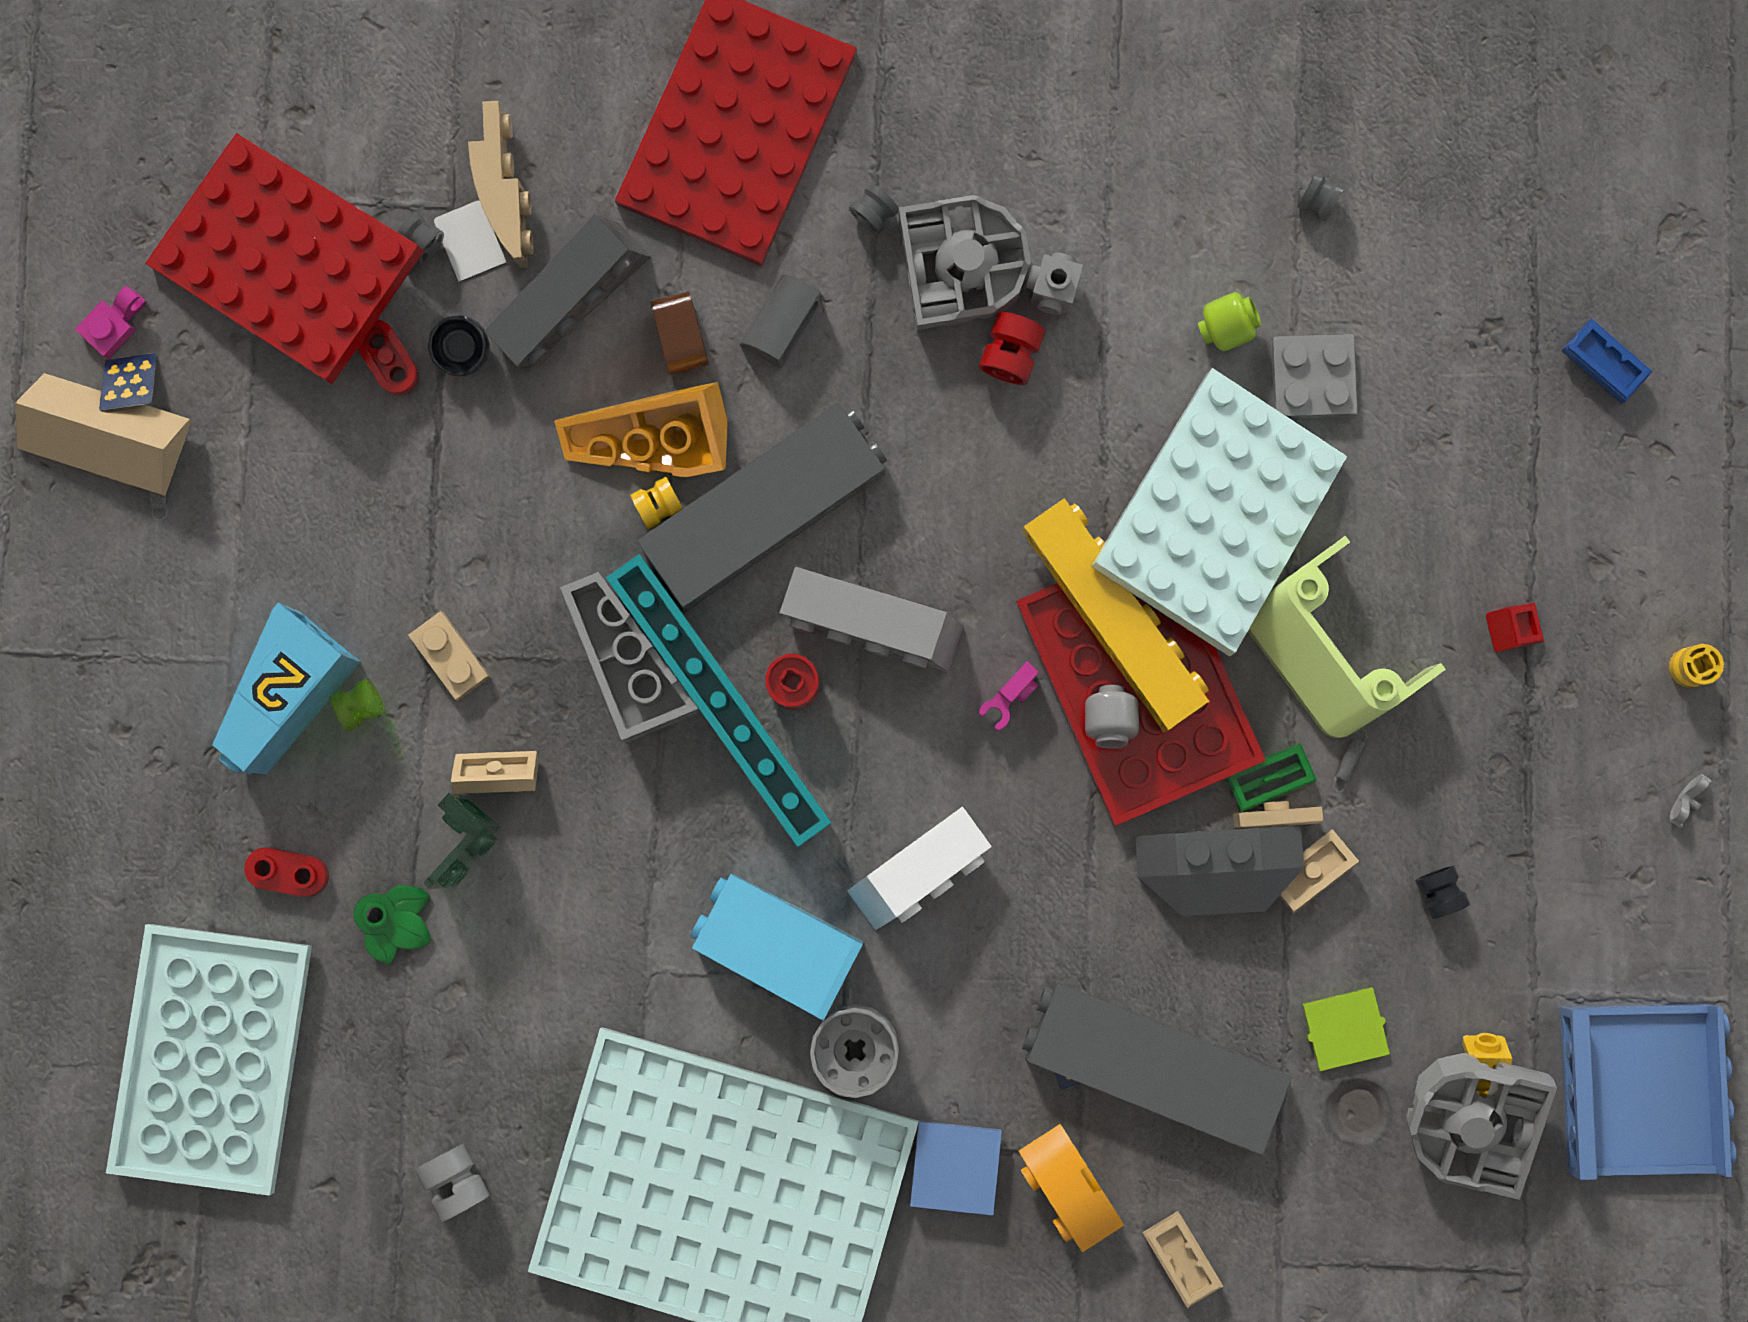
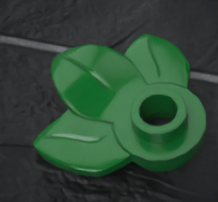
M398 885L389 890L385 895L371 893L359 899L354 907L353 917L357 927L365 933V948L374 959L385 964H391L397 953V947L417 949L431 942L427 926L421 917L417 915L428 902L429 894L414 886ZM378 907L382 910L383 915L379 921L372 922L367 919L366 914L370 908Z

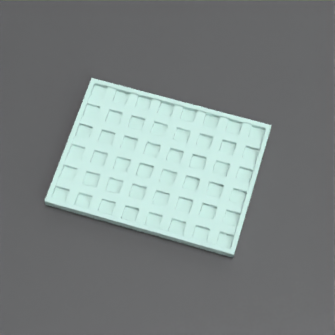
M602 1027L598 1033L528 1272L694 1322H862L918 1126V1120Z

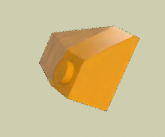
M718 382L680 389L554 421L565 460L604 466L632 467L638 471L650 472L651 470L672 473V476L690 477L722 471L726 467L728 420Z

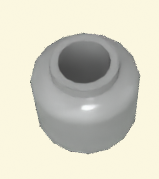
M1101 686L1099 693H1095L1086 699L1085 732L1089 738L1096 741V746L1109 749L1123 748L1128 746L1129 740L1138 735V700L1133 695L1125 693L1122 686Z

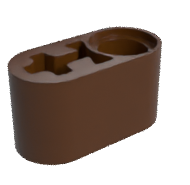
M687 291L650 301L670 375L709 365L690 292Z

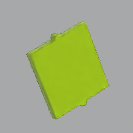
M1373 987L1302 1004L1309 1031L1306 1039L1312 1043L1319 1071L1390 1055L1383 1028L1386 1020L1380 1016Z

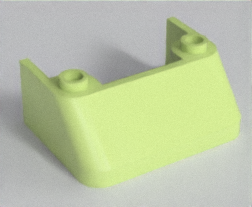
M1346 536L1272 588L1247 631L1319 729L1325 735L1332 738H1343L1351 735L1400 704L1446 670L1439 663L1425 668L1406 683L1402 681L1398 674L1389 669L1374 670L1360 679L1311 612L1324 603L1329 592L1328 582L1317 566L1350 543Z

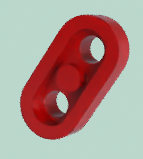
M377 319L357 350L378 384L386 392L396 396L406 395L418 383V368L391 326ZM377 337H384V345L381 348L374 349L372 347L373 340ZM398 370H404L405 378L400 382H394V373Z
M260 848L253 851L246 859L244 866L245 876L253 886L301 897L319 894L325 889L329 881L328 868L320 858L275 848ZM264 860L271 867L269 874L266 876L259 872V865ZM304 868L309 870L311 878L306 884L299 880V873Z

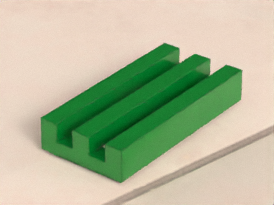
M1301 743L1265 757L1266 761L1225 778L1231 788L1232 796L1235 797L1239 812L1246 811L1317 781ZM1296 754L1298 762L1239 785L1237 778ZM1298 770H1303L1305 777L1246 801L1243 793Z

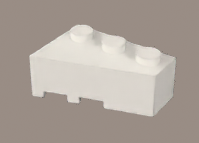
M962 806L848 889L847 892L875 931L896 917L903 923L922 909L918 901L927 894H930L935 899L951 888L954 884L949 878L961 870L966 876L982 865L985 861L981 854L992 846Z

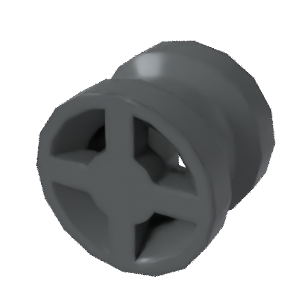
M1317 171L1297 207L1303 211L1310 209L1316 212L1318 219L1326 222L1346 186L1340 183L1331 184L1326 181L1322 173Z
M871 183L864 189V197L860 201H854L849 206V211L862 226L871 233L878 235L883 230V223L888 217H895L899 212V208L887 193Z
M418 214L408 217L398 230L399 234L416 243L424 250L417 261L421 265L427 264L435 256L444 239V232L437 227L430 228Z

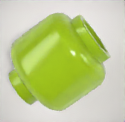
M1238 292L1230 293L1207 303L1203 308L1204 320L1198 322L1199 330L1205 343L1210 344L1213 342L1223 352L1252 341L1257 336V327L1262 326L1259 313L1250 296L1244 298Z

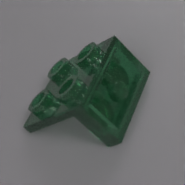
M448 793L438 804L445 812L442 817L444 822L457 833L461 834L464 831L467 835L424 881L423 884L428 889L446 888L449 885L455 887L470 871L466 866L469 861L477 854L480 857L485 855L498 840L494 834L500 826L465 794Z

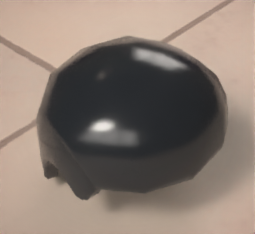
M458 315L443 318L430 332L427 348L432 362L444 373L451 376H467L477 372L487 361L490 350L488 335L484 332L485 329L478 321L467 316Z

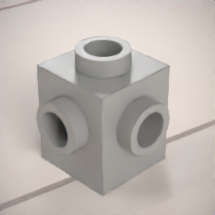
M1053 253L1052 256L1044 254L1041 266L1032 265L1026 288L1034 290L1030 305L1037 306L1039 310L1048 314L1060 315L1063 313L1069 315L1073 301L1081 303L1087 279L1080 278L1083 265L1075 263L1076 259L1067 254ZM1051 278L1065 282L1057 285L1052 282Z

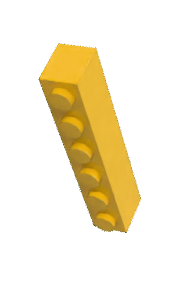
M1064 498L1023 527L1022 534L1159 727L1165 732L1208 703L1209 700L1205 693L1209 690L1195 671L1189 673L1180 660L1184 658V654L1177 643L1171 637L1165 640L1156 626L1160 624V621L1148 604L1141 606L1131 592L1091 567L1105 542L1100 537L1093 539L1085 528L1089 523L1085 514L1077 504L1074 503L1070 506Z

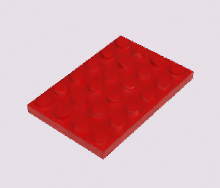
M705 0L616 196V205L762 267L855 59L857 48L744 0Z
M236 133L145 264L332 385L424 250L408 238Z
M1058 583L1015 602L1114 826L1266 761L1216 648L1153 606L1149 605L1160 621V624L1156 626L1165 640L1171 637L1177 643L1184 654V658L1180 660L1189 673L1195 671L1209 690L1205 693L1209 700L1208 703L1165 732L1159 727ZM1134 595L1141 606L1148 604ZM1101 686H1122L1125 693L1133 695L1138 700L1139 732L1135 738L1128 741V746L1114 749L1101 748L1096 746L1095 740L1086 735L1085 702L1091 695L1099 693Z

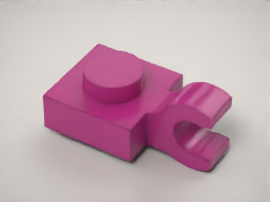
M125 286L116 295L113 306L102 300L75 330L102 356L110 359L136 331L128 321L146 305L147 301L138 292L132 291L128 286Z
M1027 661L994 698L981 706L978 714L982 717L989 709L999 710L1001 720L994 729L996 731L1003 729L1010 719L1009 705L1015 698L1023 703L1037 688L1038 684L1033 679L1039 671Z

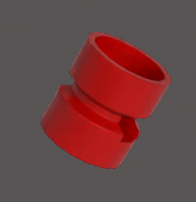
M998 312L989 334L993 343L985 346L978 368L985 374L998 380L1015 385H1026L1035 364L1031 355L1039 352L1046 333L1045 328L1026 317L1013 313ZM1006 349V350L1015 352V353H1017V355H1015V354H1013V353H1010V352H1007V351H1004V350Z
M784 654L776 658L769 665L765 675V687L772 700L780 707L790 711L802 710L810 706L817 698L820 690V678L814 664L806 657L798 654Z

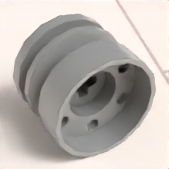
M858 1004L838 1007L828 1014L815 1031L810 1049L813 1071L823 1086L837 1095L852 1098L871 1095L885 1086L896 1070L899 1054L896 1031L887 1017L872 1007ZM849 1039L854 1043L859 1039L863 1040L865 1044L862 1050L865 1056L860 1058L858 1055H854L849 1058L846 1055L848 1045L845 1042Z

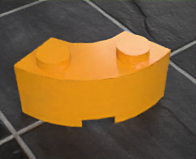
M1061 1124L1019 1150L1027 1165L1021 1169V1172L1032 1190L1036 1191L1041 1188L1059 1216L1053 1220V1223L1065 1242L1074 1239L1083 1253L1124 1226V1223Z

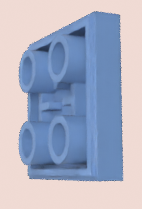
M919 1121L910 1207L994 1215L1001 1129Z

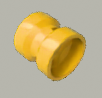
M667 477L656 481L654 487L647 491L640 489L630 494L648 531L659 526L662 519L668 516L672 517L683 509ZM654 499L659 506L657 510L652 502Z
M1698 644L1679 649L1669 661V672L1673 680L1682 687L1689 688L1715 682L1720 678L1724 668L1722 655L1715 647L1708 644Z

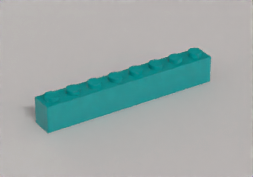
M638 554L607 576V581L796 846L801 847L833 824L641 555Z

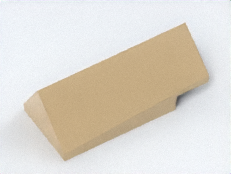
M45 373L15 402L17 449L163 496L166 495L192 422L189 418L144 404L100 410L101 391Z

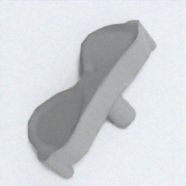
M1700 774L1686 785L1670 811L1671 823L1679 828H1683L1682 823L1688 818L1690 807L1698 810L1701 806L1693 798L1704 791L1712 783V780Z

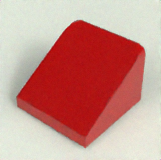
M1535 602L1506 607L1486 614L1487 625L1495 652L1544 642Z

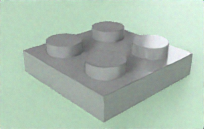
M1354 334L1272 337L1270 341L1274 409L1290 419L1355 417L1358 414Z

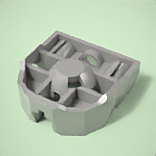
M975 195L899 207V225L916 331L964 324L966 321H973L974 318L995 319L998 312H1006L1017 303L1030 268L1031 259L1026 232L1005 207ZM958 206H963V208L970 207L973 230H961L952 233L948 210H953ZM1019 247L1022 249L1023 261L999 264L997 251ZM937 252L935 274L938 282L926 284L922 254ZM953 266L964 272L962 281L953 278L948 273ZM970 288H976V290L983 289L985 307L964 310L962 292H969Z
M1467 1053L1437 1059L1418 1076L1413 1100L1414 1107L1408 1108L1406 1114L1417 1158L1442 1182L1520 1200L1557 1090L1553 1078L1548 1073L1499 1061L1495 1069L1488 1067V1064L1480 1063L1474 1055ZM1479 1079L1492 1081L1486 1098L1480 1097L1479 1092L1475 1091ZM1430 1105L1442 1108L1445 1116L1424 1111L1425 1106ZM1494 1110L1495 1118L1491 1122L1489 1118ZM1507 1114L1518 1116L1513 1128L1512 1143L1501 1141L1506 1133ZM1452 1133L1459 1134L1463 1142L1455 1140ZM1456 1149L1468 1153L1465 1161L1466 1173L1461 1172L1460 1175H1456L1453 1170H1450Z

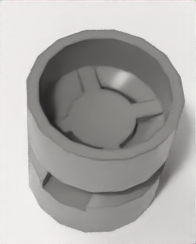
M464 1143L415 1169L424 1190L433 1191L434 1193L431 1203L441 1222L458 1215L490 1196L481 1176L472 1174L470 1171L474 1163Z

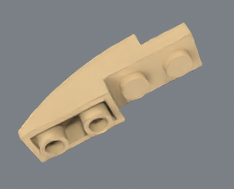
M483 101L484 141L468 142L474 185L484 213L505 250L519 268H528L527 255H533L534 253L532 231L526 230V216L532 215V201L530 192L524 191L518 178L508 179L514 177L512 153H507L506 139H512L513 137L511 115L505 114L499 101Z

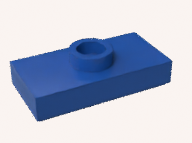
M1592 318L1583 325L1561 350L1621 404L1626 402L1653 372Z

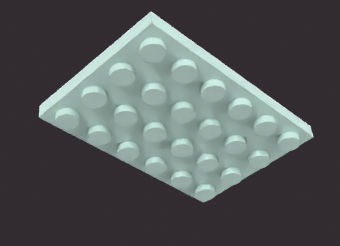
M1212 368L1206 374L1091 567L1226 655L1231 656L1237 651L1347 456Z
M145 924L106 1169L107 1174L268 1196L275 1193L312 950L311 945Z

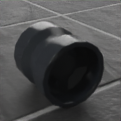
M1448 866L1433 871L1415 880L1419 891L1427 895L1428 904L1426 908L1431 919L1452 914L1470 905L1466 893L1461 891L1456 884L1459 876L1455 866Z

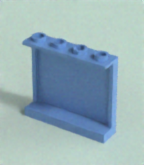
M1710 1004L1560 1007L1567 1169L1569 1175L1579 1180H1597V1176L1719 1174L1724 1177H1732V1166L1736 1163V1148L1733 1141L1730 1140L1729 1123H1732L1734 1120V1107L1731 1099L1728 1098L1727 1081H1730L1732 1076V1066L1729 1057L1726 1056L1725 1039L1729 1037L1730 1025L1727 1015L1724 1014L1723 1007Z

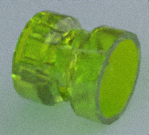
M369 678L357 682L354 689L348 692L340 690L330 695L332 708L339 722L348 732L360 727L361 722L367 718L376 719L386 714L383 700Z

